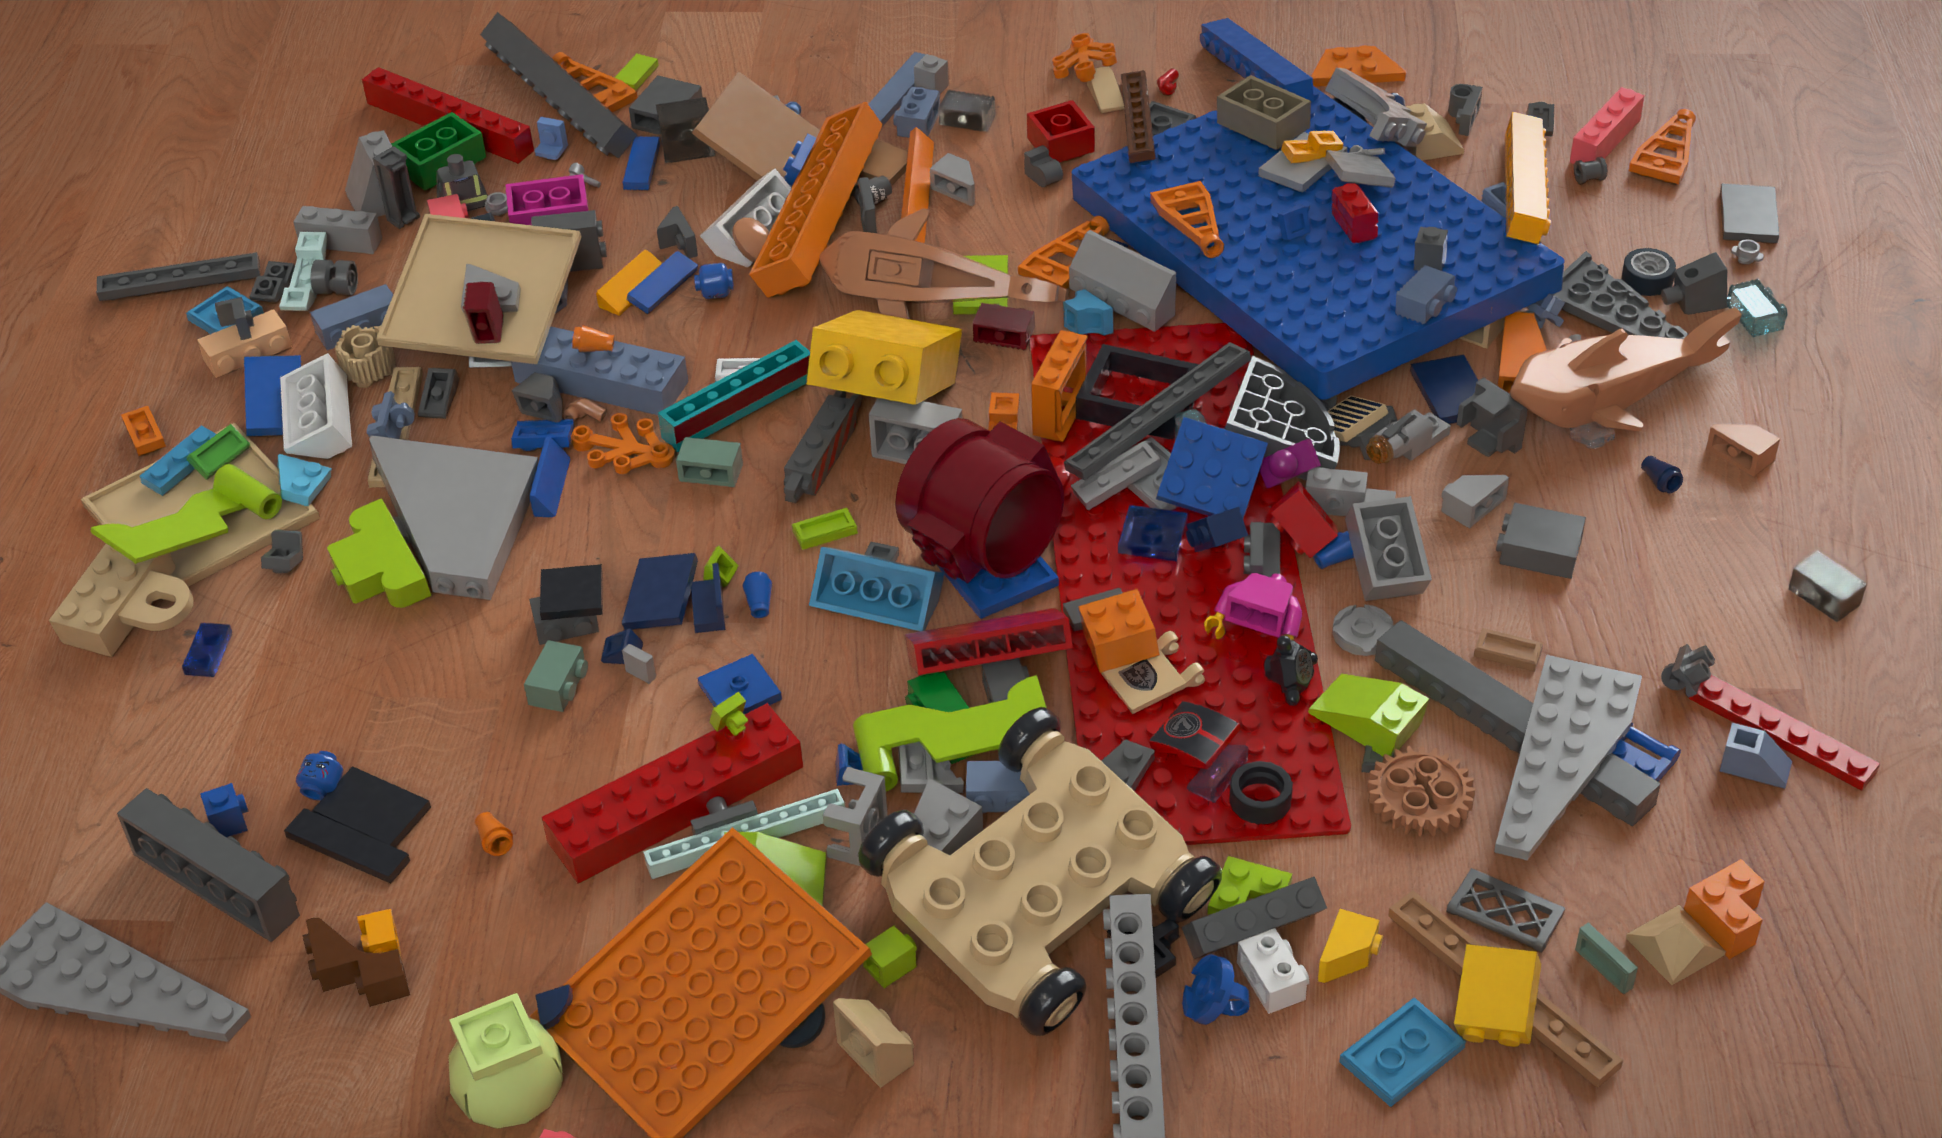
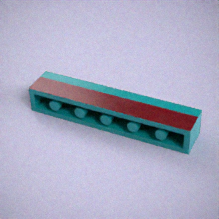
M794 340L658 412L661 438L672 445L676 452H679L685 437L704 439L806 384L810 351L800 342Z

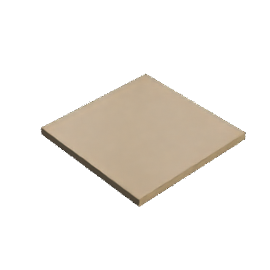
M425 214L377 335L376 341L378 346L538 364L581 240L580 231ZM466 264L477 266L519 283L521 290L518 311L502 312L504 316L501 341L499 343L476 344L473 341L465 313H463L461 308Z
M233 423L232 425L250 443V447L229 464L235 465L280 495L279 469L246 436L236 423ZM154 462L83 497L81 501L84 508L99 525L124 524L135 527L177 513L192 495L213 488L215 474L206 480L194 469L161 496L143 485L139 477L156 463ZM282 499V506L279 512L271 519H262L247 508L221 516L229 528L228 533L170 552L169 554L176 565L175 570L170 576L183 580L189 587L272 544L271 533L274 530L297 531L320 519L319 513L312 504L304 506Z

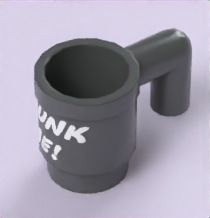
M885 176L869 179L874 205L885 200L892 193L891 183ZM857 180V184L853 187L850 195L854 196L860 205Z

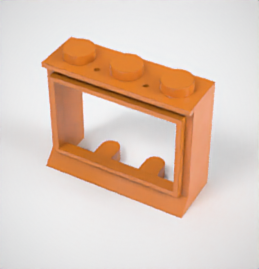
M1060 330L1031 383L1032 430L1034 436L1063 442L1076 418V395L1086 378L1085 342L1088 336ZM1066 386L1075 389L1073 393H1068L1063 391L1064 387Z

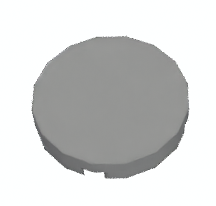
M1365 604L1364 607L1356 608V605H1351L1339 611L1334 618L1332 635L1335 642L1347 652L1362 656L1375 655L1377 639L1393 627V620L1383 609L1373 605Z

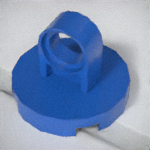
M1214 954L1203 957L1191 972L1196 975L1192 987L1185 985L1182 1001L1184 1014L1196 1023L1207 1025L1215 1021L1221 1013L1228 1016H1240L1247 1013L1250 1007L1249 990L1245 986L1234 982V970L1230 961ZM1230 999H1239L1238 1001H1229Z

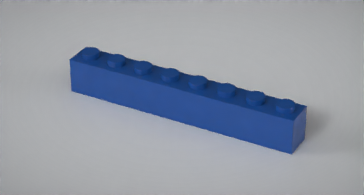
M1225 18L1201 24L1200 43L1202 47L1243 78L1252 75L1308 99L1311 103L1314 102L1313 78L1235 22Z

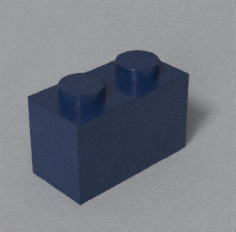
M1239 507L1186 524L1188 529L1186 531L1187 540L1190 546L1194 547L1195 552L1214 548L1248 536Z

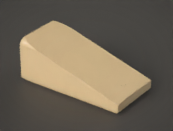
M1111 67L1095 68L1094 79L1088 81L1087 86L1100 112L1106 113L1124 109V102Z

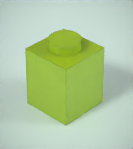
M894 925L865 944L870 948L872 955L863 962V967L883 988H886L917 967V946L914 940L908 934L903 935Z

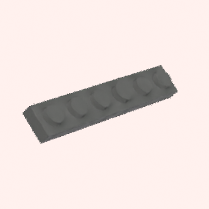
M256 252L97 276L96 293L99 301L115 300L122 297L142 296L162 291L169 292L175 289L195 288L202 285L221 284L241 279L248 280L257 277V275L260 276V260Z

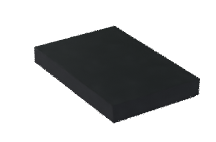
M352 766L339 780L335 790L327 793L312 811L396 848L428 812L431 805L429 800Z

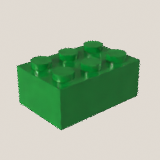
M453 112L391 143L392 147H396L407 155L405 161L409 179L423 190L432 188L437 184V170L448 166L447 158L450 155L459 154L463 157V162L470 160L473 161L474 165L486 158L482 132Z

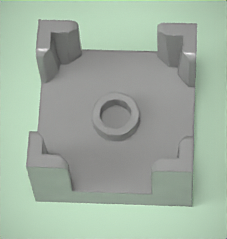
M847 767L842 777L843 781L864 786L865 788L859 800L852 799L850 801L849 808L829 804L823 814V823L826 827L849 832L850 848L832 844L828 845L826 850L828 858L861 866L858 853L862 842L874 826L888 816L885 779L881 775Z

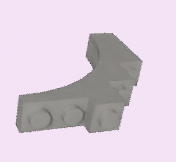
M1335 69L1325 91L1354 108L1374 125L1369 135L1377 141L1399 142L1406 147H1416L1423 140L1426 133L1424 129L1427 123L1409 114L1411 110L1396 102L1394 95L1348 69Z

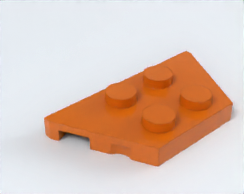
M1362 45L1359 47L1326 49L1311 75L1313 86L1319 87L1328 85L1336 68L1348 69L1371 83L1405 81L1406 71L1376 46Z

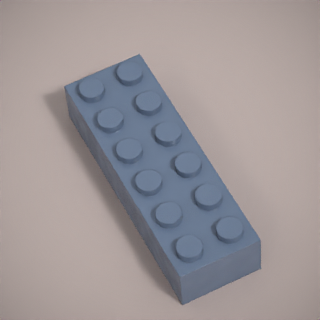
M550 327L538 364L511 361L514 379L517 383L523 382L534 372L554 377L558 383L560 393L658 415V412L673 405L688 383L685 356L614 341L612 352H579V349L572 348L574 331Z

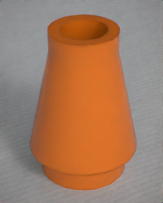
M585 325L582 327L576 326L573 334L572 348L579 349V352H612L615 335L607 334Z
M490 812L479 814L475 819V825L478 828L483 850L493 856L506 854L513 845L511 830L494 818Z

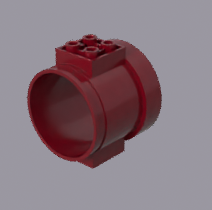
M956 418L934 428L914 449L898 482L895 507L900 525L905 531L913 535L912 540L920 548L922 559L932 567L935 565L941 567L950 578L954 580L959 578L969 583L981 569L998 578H1010L1029 568L1045 551L1058 528L1064 506V490L1048 452L1042 443L1001 421L989 431L971 420Z

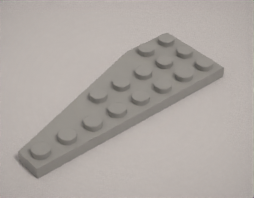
M47 902L0 947V993L29 1009L39 1010L40 1007L54 1009L55 1013L68 1015L69 1012L87 1014L89 1019L136 1027H139L140 1024L154 1026L156 1030L166 1032L169 1029L188 1031L189 1036L229 1042L251 1018L249 1010Z

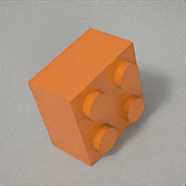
M1138 589L1078 606L1083 633L1100 673L1160 655L1155 627Z

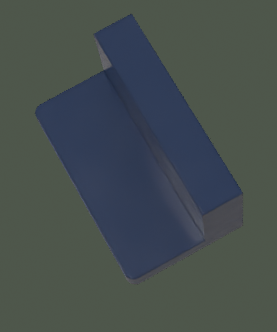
M712 563L714 579L694 581L692 583L691 594L695 633L726 630L718 563Z

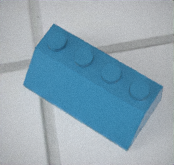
M821 547L809 606L916 631H925L939 602L945 573L841 549Z

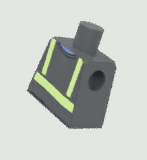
M450 155L447 158L448 166L437 170V198L458 194L460 203H466L467 211L485 207L488 195L473 161L463 162L461 155Z

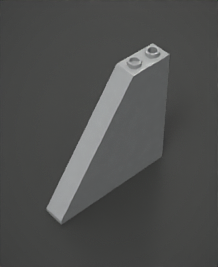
M371 435L369 441L373 460L408 534L409 541L432 591L435 593L491 600L530 504L529 495L538 466V457Z

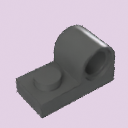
M1456 84L1451 87L1448 113L1456 118L1457 124H1460V135L1469 136L1481 105L1483 89L1481 86Z

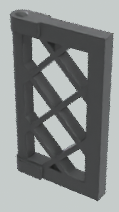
M1471 868L1447 905L1446 911L1542 953L1564 915L1565 908ZM1476 883L1490 890L1476 893L1473 887ZM1502 895L1516 900L1520 904L1507 906ZM1496 897L1500 908L1484 911L1480 900ZM1473 901L1478 912L1463 907V903ZM1534 908L1550 916L1539 920ZM1527 910L1532 921L1516 924L1511 913ZM1505 915L1510 926L1493 920L1490 917ZM1536 928L1539 935L1535 938L1521 931Z

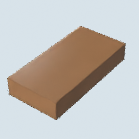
M1482 628L1474 650V657L1535 672L1543 643Z

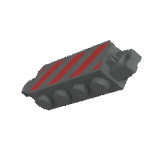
M837 390L834 395L829 394L784 467L785 501L797 503L803 493L816 496L855 430L857 423L856 413L862 403L861 394L854 393L848 399L846 398L845 391Z

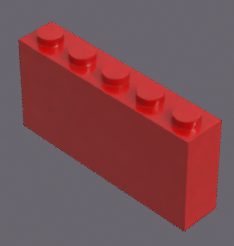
M1056 608L905 634L909 664L918 675L1073 648L1069 619Z

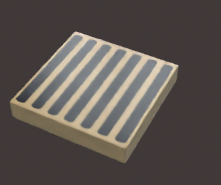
M1352 395L1328 410L1335 424L1334 433L1336 438L1343 442H1348L1388 414L1386 404Z

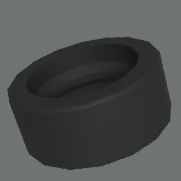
M1264 761L1246 763L1239 767L1231 777L1229 802L1232 810L1241 819L1256 824L1273 823L1283 818L1289 811L1293 783L1289 774L1276 764ZM1252 784H1267L1276 788L1280 792V796L1265 802L1254 801L1246 797L1242 793V789Z

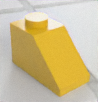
M1339 909L1320 958L1318 981L1326 983L1368 967L1372 954L1378 955L1381 949L1383 935L1378 934L1380 920Z

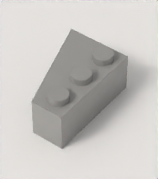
M928 779L914 814L923 823V837L927 840V844L951 855L983 831L982 806L936 781Z

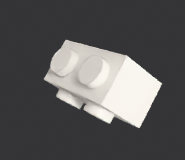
M1275 928L1238 942L1237 964L1268 1014L1306 1000V989L1309 984L1308 973L1303 965L1297 964L1289 942L1286 939L1282 940Z

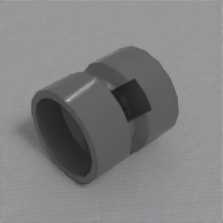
M315 260L312 264L310 278L314 294L331 295L335 291L337 295H354L358 284V272L355 262L338 260L334 264L331 260Z

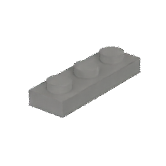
M1143 441L1112 460L1088 479H1080L1072 484L1071 487L1073 493L1085 508L1090 510L1162 466L1159 456L1147 442Z

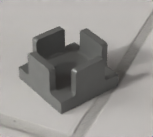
M1482 378L1476 382L1475 393L1460 403L1457 425L1462 428L1471 422L1470 426L1478 430L1468 438L1467 444L1483 455L1489 457L1496 451L1503 453L1506 450L1515 454L1522 449L1528 409L1513 400L1508 392Z

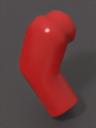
M1169 69L1157 79V85L1163 95L1170 96L1175 92L1177 84H1173V82L1179 77L1176 69Z

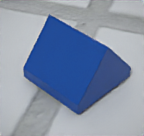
M839 744L835 761L837 786L854 785L853 783L843 781L842 777L847 767L863 771L860 755L845 744Z

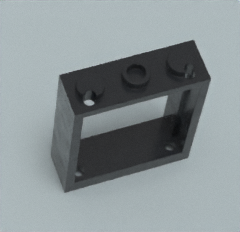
M1102 344L1076 395V419L1113 427L1141 407V405L1099 396L1111 371L1173 384L1198 366V364ZM1194 402L1148 435L1174 440L1180 429L1183 417H1186L1187 411H1192Z

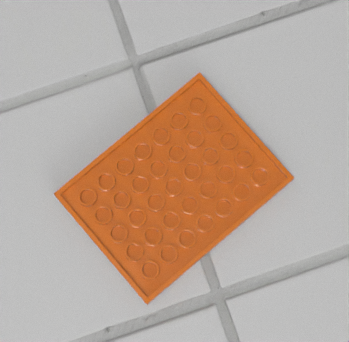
M732 827L562 985L569 984L572 988V1003L559 1018L560 1021L546 1031L553 1037L556 1044L650 1138H683L866 961L872 953L867 945ZM537 1009L530 1015L531 1019L537 1020L540 1023L539 1013Z

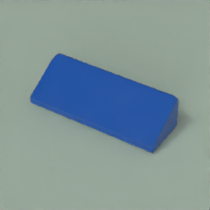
M546 437L544 440L529 495L534 517L556 516L570 464L569 455L552 437Z

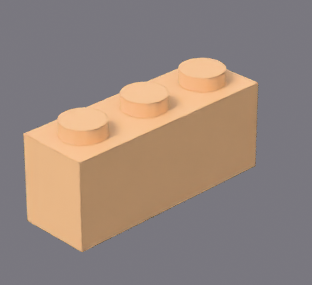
M274 309L253 317L255 326L250 327L252 338L240 340L235 324L197 339L203 360L215 378L244 367V357L272 356L292 347L287 327Z

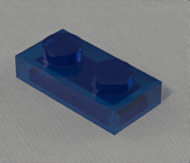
M200 623L182 665L184 675L215 676L233 633L230 624Z

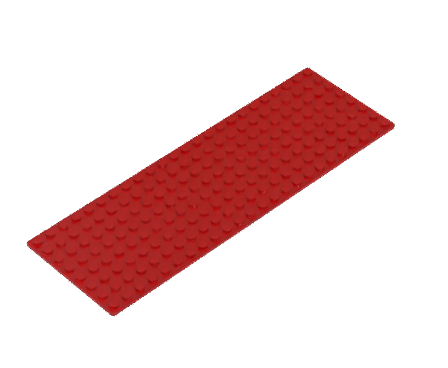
M1226 323L1163 326L1155 332L1148 328H1124L1113 330V333L1107 335L1099 333L1083 334L1088 336L1085 342L1086 376L1102 344L1198 365L1229 342L1250 351L1251 358L1254 356L1252 344ZM1059 333L1030 336L1029 343L1034 378ZM1250 361L1196 399L1192 411H1187L1186 418L1225 429ZM1111 371L1099 396L1142 406L1171 384ZM1065 386L1063 391L1073 393L1075 388ZM1075 418L1063 442L1041 437V443L1045 446L1049 456L1058 457L1066 461L1112 426ZM1178 432L1174 440L1147 435L1133 446L1152 437L1171 453ZM1260 471L1243 518L1248 534H1250L1251 522L1272 523L1271 518L1273 515L1271 514V508L1283 497L1281 484L1267 489ZM1071 473L1070 480L1063 489V512L1058 528L1053 536L1056 572L1059 577L1058 589L1061 612L1064 614L1063 603L1120 588L1123 593L1138 589L1155 627L1157 640L1168 631H1173L1178 636L1176 643L1179 645V650L1173 654L1165 655V657L1179 674L1191 664L1199 663L1204 668L1202 675L1205 678L1204 683L1199 686L1186 687L1132 714L1099 672L1083 629L1073 631L1070 625L1073 648L1066 649L1077 746L1090 750L1101 761L1124 740L1152 749L1149 739L1182 701L1199 704L1220 712L1238 722L1241 730L1209 769L1185 766L1181 764L1178 755L1155 751V759L1134 790L1136 794L1183 836L1186 845L1345 835L1350 833L1351 821L1331 726L1308 713L1309 708L1324 693L1318 662L1313 665L1314 674L1308 687L1299 694V703L1295 706H1290L1286 702L1285 694L1282 693L1281 685L1273 680H1269L1264 670L1267 656L1273 655L1277 648L1278 637L1225 621V617L1222 621L1225 628V634L1222 638L1217 639L1215 636L1218 626L1212 627L1209 634L1205 630L1204 622L1208 617L1215 616L1216 612L1214 609L1224 589L1228 585L1244 581L1249 576V574H1244V556H1250V553L1244 552V537L1214 548L1195 552L1194 547H1191L1187 540L1186 531L1188 529L1186 524L1208 517L1207 515L1177 507L1160 516L1128 487L1087 510L1073 493L1071 487L1072 484L1081 478ZM1285 530L1282 533L1280 532V574L1285 577L1287 583L1293 586L1292 596L1298 599L1302 610L1298 636L1293 641L1316 654L1295 550L1290 543L1292 537ZM1256 761L1271 762L1282 767L1289 774L1293 783L1290 809L1283 818L1273 823L1256 824L1241 819L1232 810L1229 802L1231 777L1239 767L1246 763ZM1252 784L1242 789V793L1254 801L1265 802L1280 796V792L1276 788L1267 784Z

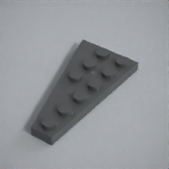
M1587 251L1563 272L1562 290L1553 294L1565 302L1562 310L1611 333L1622 328L1628 335L1684 339L1688 335L1680 326H1672L1665 320L1666 315L1660 310L1656 312L1648 306L1649 301L1622 279H1614L1609 275L1607 267L1593 262L1592 255Z

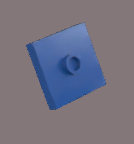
M753 654L698 677V685L714 707L737 692L746 700L743 711L744 715L766 703L771 705L782 700L781 691Z

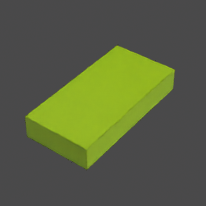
M636 54L614 78L622 80L631 88L637 90L659 66L658 59Z
M848 508L792 524L793 533L802 550L858 534L857 525Z

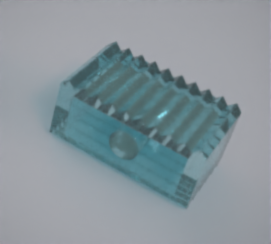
M1758 278L1756 280L1752 279L1750 282L1747 280L1745 283L1732 284L1729 288L1727 307L1729 309L1736 307L1742 314L1740 323L1743 324V327L1746 328V331L1752 337L1784 329L1785 320L1788 316L1786 306L1782 303L1780 304L1773 296L1771 288L1765 287Z

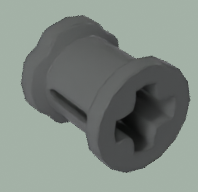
M1597 157L1594 161L1583 162L1579 160L1574 163V176L1578 184H1583L1586 180L1597 178L1605 180L1607 177V164L1603 157Z

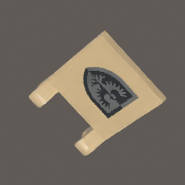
M1173 631L1164 633L1157 640L1159 656L1101 673L1132 714L1186 687L1199 686L1205 681L1202 675L1204 668L1199 663L1191 664L1179 674L1165 657V655L1173 654L1179 650V645L1176 643L1178 636Z

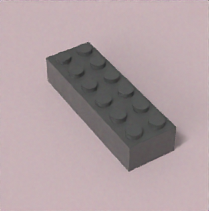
M146 788L117 812L134 856L268 941L272 942L300 916L296 905L297 898L289 884L290 877L282 867L278 865L274 867L265 862L256 851L249 852L244 849L235 838L223 836L209 822L202 823L188 809H180L173 805L165 795H157Z

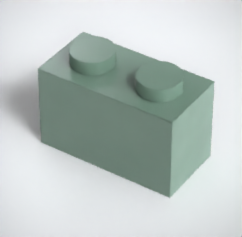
M685 437L676 459L679 481L735 487L743 466L741 443Z
M551 640L546 642L524 683L528 705L560 712L564 711L568 702L573 700L576 686L580 679H583L587 673L588 662L584 658L581 646Z

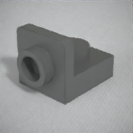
M1545 102L1529 103L1526 115L1541 118L1542 126L1546 129L1545 136H1553L1554 104H1547Z

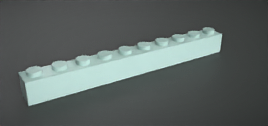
M838 789L831 790L702 832L698 835L643 851L645 863L651 879H655L690 867L724 836V832H728L732 827L738 832H760L780 838L823 824V814L827 806L835 804L845 807V802Z

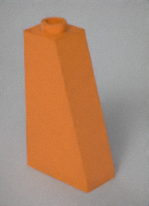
M1514 312L1505 316L1497 386L1509 394L1525 360L1536 353L1547 350L1534 313Z

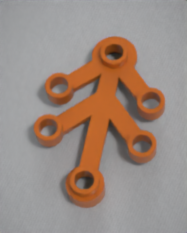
M1089 33L1073 36L1070 48L1052 59L1055 78L1067 77L1069 75L1068 69L1076 64L1074 66L1075 74L1081 82H1088L1094 79L1096 71L1093 62L1089 61V59L1102 60L1103 66H1112L1117 63L1114 43L1094 42V39L1090 38Z
M616 413L611 416L612 429L619 433L622 440L593 434V431L585 425L577 426L571 434L573 448L577 451H587L593 448L594 445L613 449L605 453L598 449L591 450L587 454V460L591 468H600L604 464L613 461L614 470L618 474H626L631 469L649 463L655 468H666L671 465L675 457L673 446L659 441L654 432V423L648 418L640 419L636 424L638 434L645 437L648 445L637 442L628 427V417L624 413ZM632 454H637V455H639V456L634 457V458H631V459L628 457L629 455H632Z

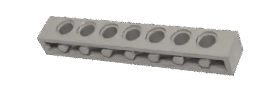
M1151 894L1109 895L1110 909H1103L1104 930H1111V938H1104L1105 959H1112L1113 968H1106L1107 989H1114V998H1107L1108 1019H1115V1029H1109V1050H1117V1060H1110L1111 1082L1118 1081V1091L1112 1092V1114L1120 1113V1124H1113L1114 1138H1165ZM1125 932H1132L1133 934H1123V933H1125ZM1127 961H1133V962H1135V963H1134V964H1126L1125 962H1127ZM1128 991H1135V992H1137V993H1136V994H1127L1126 992H1128ZM1131 1021H1136L1139 1024L1129 1025L1127 1023ZM1132 1052H1138L1141 1055L1130 1056L1128 1054ZM1135 1083L1143 1085L1140 1088L1130 1087L1131 1084ZM1141 1115L1145 1117V1119L1133 1120L1131 1119V1117Z

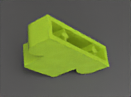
M382 498L354 510L349 517L353 535L332 543L327 547L334 565L331 573L337 586L343 584L352 602L355 604L384 591L388 602L396 608L407 607L432 596L421 568Z

